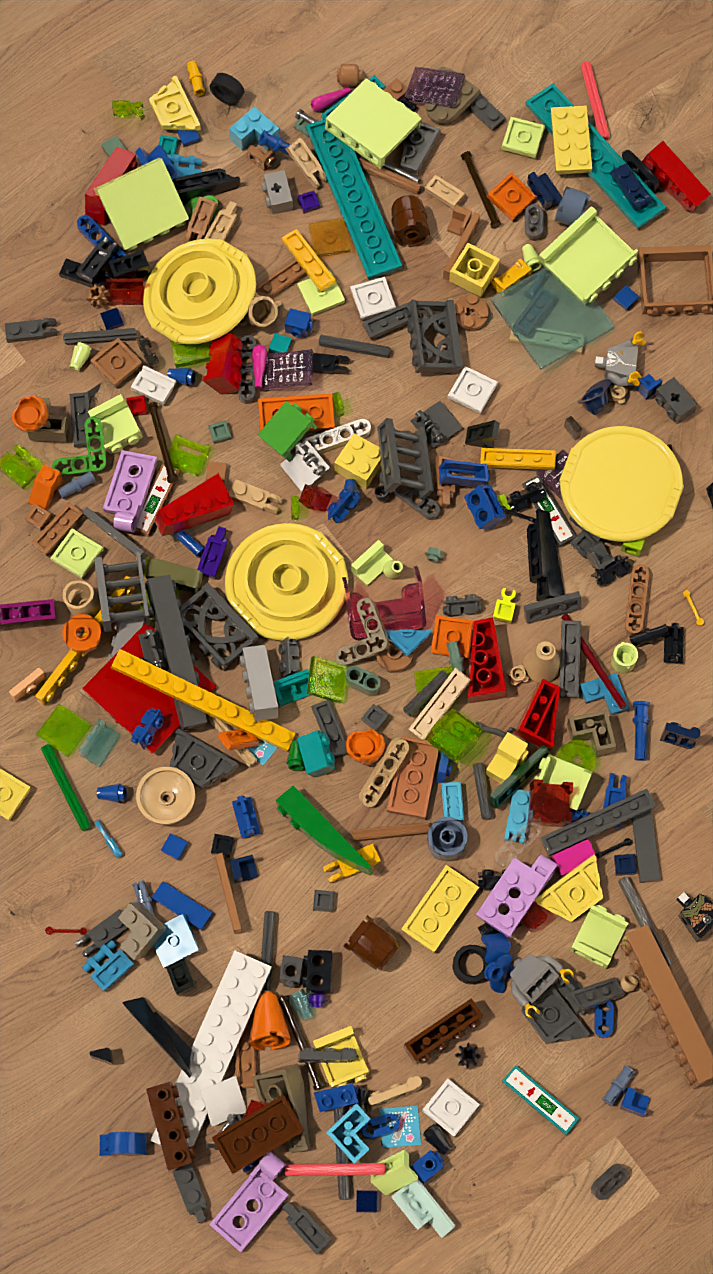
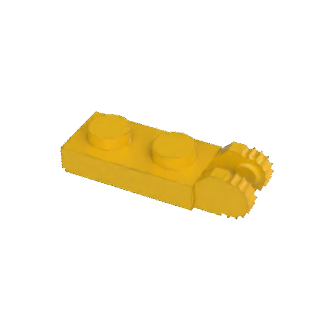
M373 843L357 850L371 867L381 863ZM339 860L323 867L325 872L340 867L341 872L328 878L330 883L342 878L346 879L361 872Z

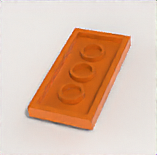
M332 393L258 399L260 431L286 401L291 405L296 403L302 409L301 413L303 415L308 413L315 419L313 423L317 426V429L315 430L311 427L307 432L328 431L335 428Z

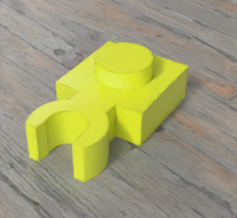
M503 588L501 591L502 600L497 599L493 619L511 623L516 603L511 601L515 599L516 591L513 590L511 596H506V588Z

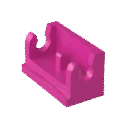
M586 839L549 857L558 864L557 873L564 875L593 854L595 855V852L589 840Z

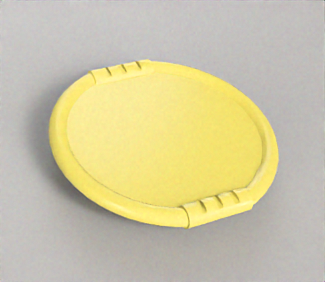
M199 239L182 244L167 253L156 264L147 279L143 293V306L146 318L151 328L177 344H201L220 338L237 326L247 314L256 292L255 270L246 253L222 239Z
M629 426L602 428L581 439L571 448L559 480L563 502L575 522L587 532L599 538L616 542L640 540L662 529L673 519L684 488L681 468L671 449L655 435Z
M294 523L270 525L249 535L232 554L225 575V591L229 606L256 634L278 641H283L286 637H289V640H300L323 630L340 612L348 590V572L344 557L321 531L319 532L308 526Z

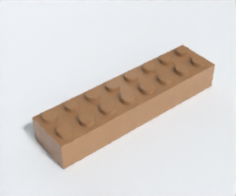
M648 924L627 933L621 941V950L625 956L628 955L631 961L629 963L633 974H637L640 979L638 982L640 989L643 993L646 992L649 998L647 1000L648 1005L652 1011L655 1010L658 1016L656 1018L660 1029H664L667 1037H665L667 1044L670 1048L674 1049L676 1053L675 1060L679 1067H683L686 1073L684 1078L689 1086L692 1085L693 1089L712 1081L713 1055Z

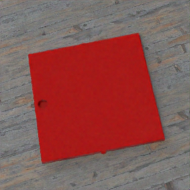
M145 623L121 650L145 661L138 634H143L146 630L150 629L156 630L151 625L147 626ZM116 653L82 690L115 720V723H119L130 735L133 734L138 725L143 728L145 727L140 721L147 710L153 708L157 711L159 709L164 717L163 724L156 730L151 744L146 746V749L153 754L180 726L174 699L112 669L111 666L117 655ZM193 665L194 671H197L199 675L198 687L212 692L216 685Z

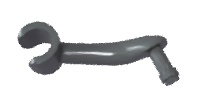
M479 721L475 722L476 726L480 728L479 730L470 728L471 733L474 735H479L483 731L502 738L506 736L507 732L511 733L513 731V728L509 727L507 732L504 733L497 728L482 726Z
M229 1114L227 1116L228 1122L218 1133L242 1120L240 1115L237 1114L234 1119L233 1115ZM207 1143L205 1145L207 1149L214 1148L215 1150H218L215 1143Z

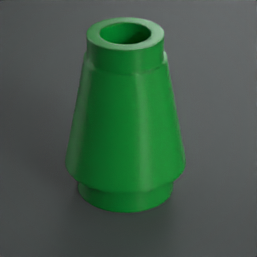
M298 740L291 742L286 762L288 768L292 771L304 769Z

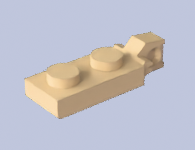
M230 201L226 209L222 208V210H219L204 239L226 240L236 221L237 203Z

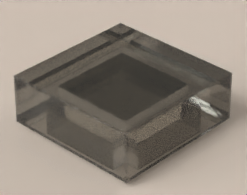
M572 416L568 417L565 420L564 427L573 439L577 440L581 436L582 428Z

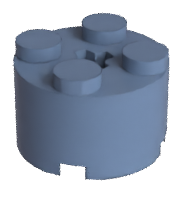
M566 186L563 193L564 197L560 201L554 221L571 226L585 213V207L588 204L590 195Z
M442 817L436 820L430 827L427 837V846L432 856L442 861H452L460 857L466 848L467 830L463 824L453 817ZM445 836H448L450 842L444 840Z

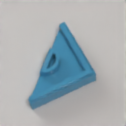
M430 629L386 630L389 641L408 657L432 634V631Z

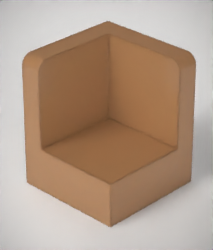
M455 205L447 231L462 236L471 219L472 211Z

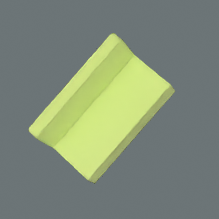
M378 540L351 565V572L368 586L383 572L384 564L393 559L384 551V545Z
M405 1150L378 1162L384 1163L386 1166L384 1175H371V1183L384 1195H388L418 1180V1175L409 1168V1154Z

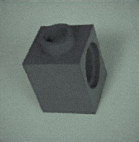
M283 955L279 979L283 986L294 988L295 985H300L303 958ZM294 968L297 973L295 976L289 977L285 974L286 970Z

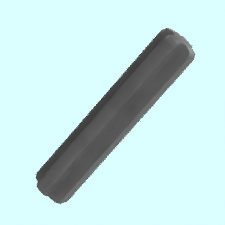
M443 670L440 671L403 708V711L408 716H412L442 686L449 675Z
M475 763L473 770L481 817L483 820H489L492 818V810L484 764Z

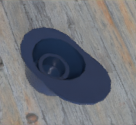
M605 379L591 386L578 401V404H583L585 409L591 411L593 415L600 413L608 404L606 390L609 388L611 380Z

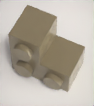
M42 398L48 407L49 417L47 423L42 428L34 432H27L29 439L33 441L67 442L69 425L66 416L51 415L52 405L50 399Z
M607 710L569 717L567 727L571 742L590 739L595 757L614 753L616 744Z
M140 902L129 903L118 917L132 931L120 947L133 960L143 959L167 929Z

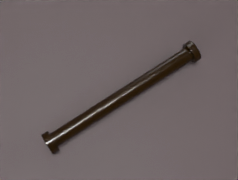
M466 151L461 154V158L467 165L491 221V228H498L501 222L497 219L492 205L486 197V191L471 159L472 154L470 151Z
M151 402L147 404V409L151 413L168 475L167 482L175 483L178 481V476L174 472L157 411L158 404Z
M286 995L279 998L278 1001L283 1007L299 1049L303 1051V1048L308 1047L289 1003L290 997ZM305 1063L314 1083V1091L325 1087V1083L321 1081L315 1064Z

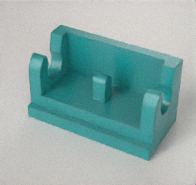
M308 669L273 682L280 707L316 694Z

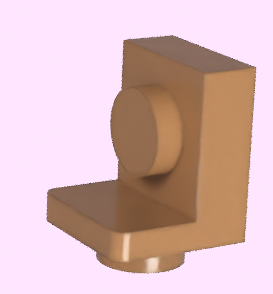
M251 145L247 149V159L264 171L268 166L271 167L274 164L275 152L271 148L265 155L261 149H256Z

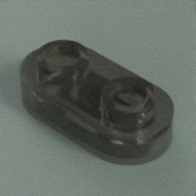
M143 335L137 337L138 346L148 368H157L159 360L156 353H152L150 350L152 345L149 338H145Z

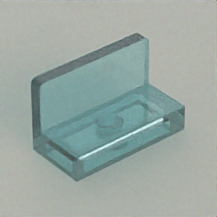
M98 719L78 750L80 757L101 767L120 734L107 727L106 722Z

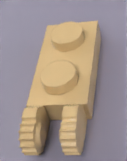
M298 138L285 148L315 189L320 184L313 173L316 172L323 182L327 181L325 173L321 168L322 166L302 138Z
M235 479L229 492L231 499L273 514H277L278 508L271 504H266L267 501L281 504L283 501L280 496L273 493L270 494L268 491Z
M410 1077L403 1085L397 1083L390 1086V1090L385 1092L379 1090L372 1093L371 1097L368 1098L370 1109L374 1110L416 1093V1091L419 1092L422 1088L421 1077Z

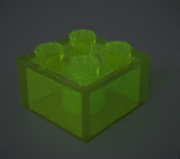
M452 708L434 724L426 741L444 753L449 759L458 763L475 747L483 730Z

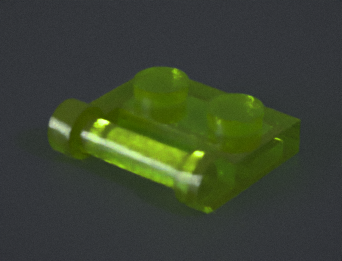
M175 434L169 449L173 468L199 477L210 453L211 446L207 444L202 445L182 438V435ZM179 444L202 452V454L198 456L178 449Z

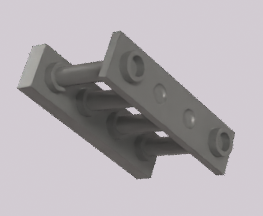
M386 418L377 427L385 492L392 493L399 485L419 489L420 499L424 500L433 491L425 427L421 426L414 434L395 430L393 419ZM395 437L413 441L414 449L398 446ZM397 453L415 457L416 465L399 462ZM399 469L417 473L418 481L401 478Z
M140 551L136 552V562L107 565L103 564L102 557L94 558L104 632L112 631L111 623H115V621L145 617L146 625L150 626L149 618H153L152 606L148 607L143 577V570H146L145 558L141 559ZM139 569L140 577L115 581L105 580V575H108V573ZM141 585L142 593L117 597L107 596V591L113 588ZM137 601H143L144 609L120 613L109 612V607H113L112 605Z

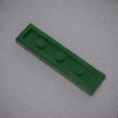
M542 745L490 794L492 807L498 808L539 769L542 758H547L548 748Z

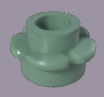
M429 547L428 551L425 552V555L428 557L427 560L438 563V560L443 559V551L440 549Z

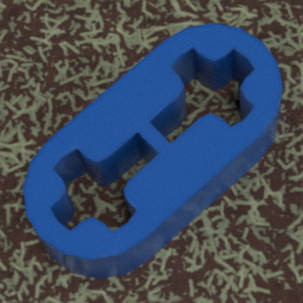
M612 1002L605 1003L606 1007L609 1008L605 1013V1017H602V1010H599V1007L602 1005L596 1006L594 1009V1033L602 1039L608 1038L613 1032L614 1007ZM602 1021H605V1027L609 1028L605 1034L598 1030V1027L602 1025Z
M392 1113L372 1118L362 1127V1134L368 1140L393 1134L399 1129V1119ZM391 1118V1121H396L392 1129L389 1126L382 1127V1125L387 1123V1119ZM368 1125H371L373 1128L380 1127L374 1130L373 1135L365 1132L368 1129Z

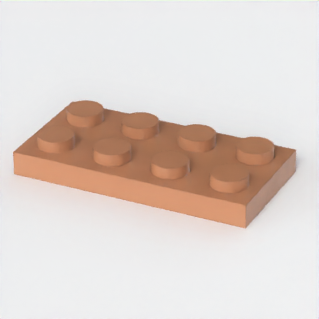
M402 736L401 738L408 742L409 750L394 774L387 812L425 819L440 743Z

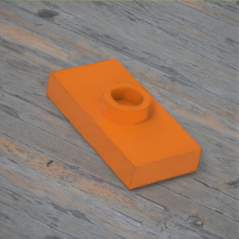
M240 729L220 732L217 737L228 751L254 747L259 742L256 737Z

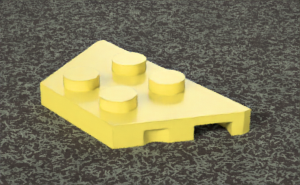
M173 76L171 83L167 86L164 85L159 89L158 93L149 99L161 128L164 130H201L200 123L177 76Z
M595 855L590 856L539 894L534 903L572 922L592 905L603 898Z

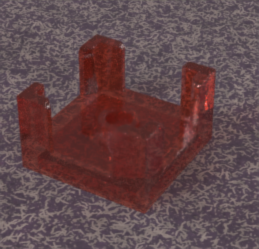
M534 779L529 787L528 822L565 826L572 822V812L569 813L570 794L573 793V782H563L559 785L543 783L544 780Z

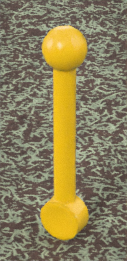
M685 590L683 595L687 598L697 619L696 625L702 626L704 620L699 617L690 597V591Z

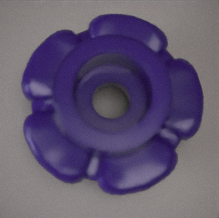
M309 994V1001H307V1003H311V1007H323V1003L327 1002L325 994Z

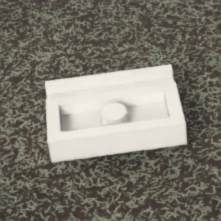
M143 365L141 372H139L131 385V390L164 405L173 387L176 385V380Z

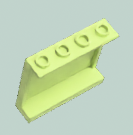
M366 78L326 118L325 129L381 169L385 164V158L415 128L417 130L420 129L422 118L416 112L408 109L402 102L394 99L388 92L380 89L376 83Z
M157 158L94 189L96 195L100 197L120 240L121 249L131 251L137 248V244L141 242H150L154 239L153 236L160 234V236L170 231L169 228L183 226L186 224L185 221L189 219L162 158Z
M592 206L539 254V262L584 305L588 302L592 303L598 297V293L601 290L605 291L611 285L610 281L614 278H619L624 273L623 269L628 265L632 266L636 262L638 254L637 249L633 251L596 215L597 211Z

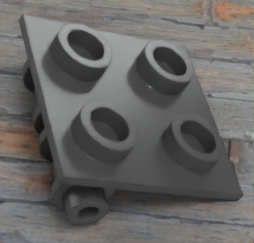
M441 401L423 412L421 410L417 411L416 417L411 420V423L417 430L421 426L425 427L427 442L432 449L462 429Z

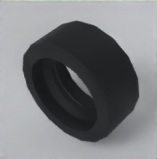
M217 73L209 85L211 93L218 100L231 106L237 105L245 93L242 84L226 73Z
M469 944L461 947L456 952L452 968L455 976L461 982L474 985L481 983L485 979L484 971L489 964L485 961L486 950L478 945ZM475 953L482 958L484 963L483 969L478 975L468 976L462 972L460 960L465 954Z

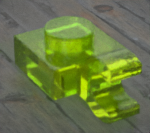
M130 100L112 101L114 116L126 117L132 116V113L137 117L144 116L143 110H137L138 108H143V102L141 101L130 103Z

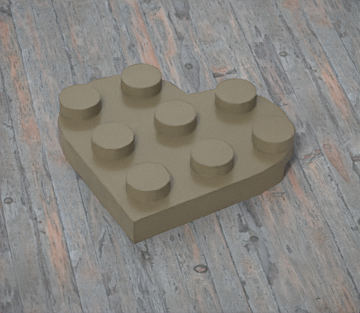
M444 66L440 67L425 83L427 92L430 94V99L425 104L428 117L436 124L447 121L451 123L481 94L480 89L456 71L447 69Z

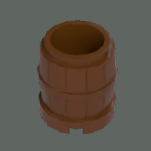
M405 195L396 199L391 207V221L394 227L396 243L401 246L408 244V247H414L426 242L427 236H430V229L423 202L413 195Z
M367 915L365 918L367 922L363 920L349 938L350 944L345 943L343 947L349 952L352 951L363 963L365 962L375 970L379 969L381 971L400 945L398 940L387 929L373 922L374 919Z

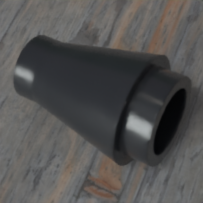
M435 1123L423 1132L424 1140L443 1155L452 1148L440 1126L437 1127Z

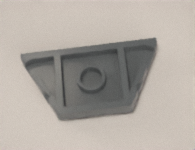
M176 729L175 744H173V757L170 761V767L183 771L188 775L193 784L203 789L239 767L237 762L186 732L181 731V729Z
M552 984L533 1003L529 1002L530 1005L539 1009L540 1014H537L535 1009L531 1010L530 1015L533 1017L531 1019L526 1015L525 1007L521 1010L545 1044L584 1038L590 1035Z

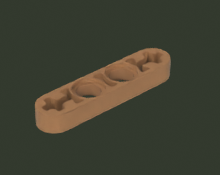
M643 564L635 565L631 572L625 620V631L631 636L641 633L643 628L649 570ZM638 570H641L643 574L641 582H637ZM640 587L643 590V594L640 596L635 595L633 588ZM631 606H640L641 612L633 613ZM633 618H637L636 627H639L636 628L635 631H633L632 627H630L632 625Z

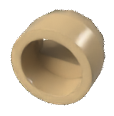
M624 975L620 983L621 988L625 992L634 991L638 985L637 979L631 975Z

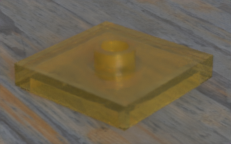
M344 218L309 223L313 250L318 257L351 252Z

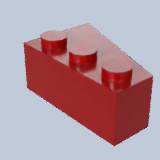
M233 333L225 334L212 341L209 356H211L210 362L206 363L205 366L208 369L207 374L202 378L203 382L221 395L240 391V383L242 381L240 375L242 342Z
M542 679L537 684L514 733L538 747L546 746L548 752L554 747L560 687Z

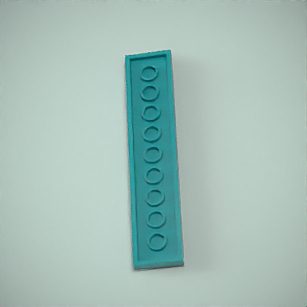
M554 83L525 103V106L545 125V128L551 134V108L574 106ZM588 122L592 172L587 174L638 230L664 212L666 206L632 170L645 192L652 199V204L644 205L638 211L632 208L611 176V170L626 164V162Z
M326 119L305 125L368 280L402 269L401 261L355 151L325 129Z

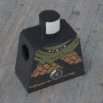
M683 892L676 899L684 907L678 916L694 940L698 942L713 927V902L702 894H699L692 900L686 892Z

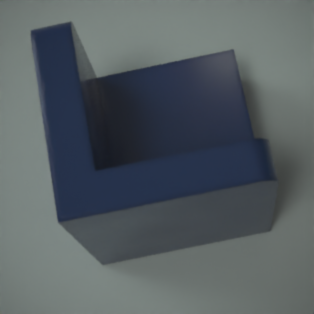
M253 855L230 860L235 884L258 877Z

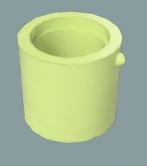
M624 642L617 645L611 658L613 669L619 673L632 671L638 659L636 647Z

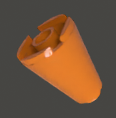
M271 991L262 992L255 1007L250 1045L254 1049L263 1051L264 1047H271V1050L284 1048L289 1045L291 1037L277 995Z

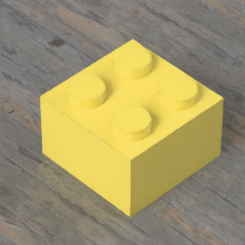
M467 243L450 270L449 281L481 297L498 271L500 259Z
M354 433L334 462V471L347 479L356 480V484L367 489L382 466L380 448Z

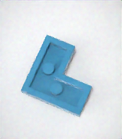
M617 673L610 674L608 677L627 704L623 709L619 708L600 678L580 684V690L586 704L604 698L610 715L629 710L630 707Z

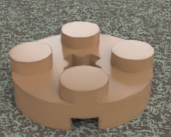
M474 294L461 297L455 302L457 327L459 329L477 331L486 324L489 312L486 303ZM467 311H473L474 316H467Z
M379 640L377 646L380 645L382 648L384 640ZM391 642L386 650L376 653L375 656L378 664L389 673L403 671L413 661V652L408 657L401 651L397 657L391 656V649L399 650Z

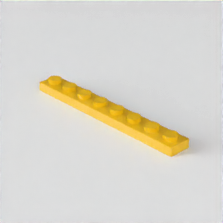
M134 586L117 588L111 597L131 595L134 591ZM123 603L112 605L113 607H109V612H118ZM100 610L94 620L98 622L102 630L103 621ZM84 631L80 638H83L87 633ZM70 650L36 694L37 702L43 706L46 702H50L55 695V690L65 683L68 673L75 670L78 665L77 661L87 653H77Z

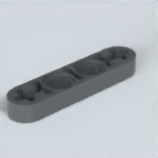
M245 335L240 339L242 342L241 360L247 357L252 359V351L256 346L254 337ZM246 342H250L249 352H246ZM242 362L241 378L245 374H250L252 379L248 382L242 379L238 395L242 403L250 404L255 400L253 362L249 365H245ZM245 387H249L248 398H245L244 395Z
M381 471L379 481L381 485H384L383 473ZM407 487L408 490L405 493H400L396 488L392 492L424 518L435 520L439 517L440 507L430 497L427 496L424 500L422 499V502L419 504L412 502L411 499L414 496L420 497L419 489ZM428 508H435V514L433 512L429 514Z

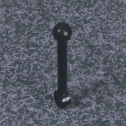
M501 506L504 513L506 512L531 522L536 520L534 517H529Z
M625 838L624 842L596 853L597 859L624 845L629 846L631 839Z

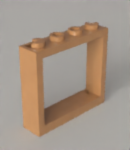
M711 245L639 247L637 265L642 315H674L675 313L692 314L697 312L709 314L713 312V258ZM704 260L708 301L648 303L644 262Z

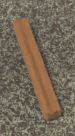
M358 158L362 171L415 194L419 193L421 184L385 168L379 169L371 162Z
M428 822L357 829L352 831L353 841L428 834L430 826Z

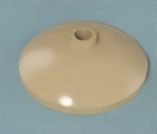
M159 767L151 770L141 779L136 791V801L140 812L145 818L156 824L170 825L181 821L190 813L195 803V789L191 779L183 771L174 767ZM169 796L170 800L165 802L163 800L164 797Z

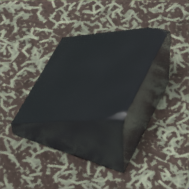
M109 1047L89 1052L92 1059L114 1065L112 1051Z

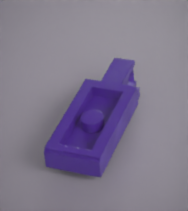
M218 526L216 535L208 537L197 570L204 574L203 576L215 579L228 541L225 539L226 528Z

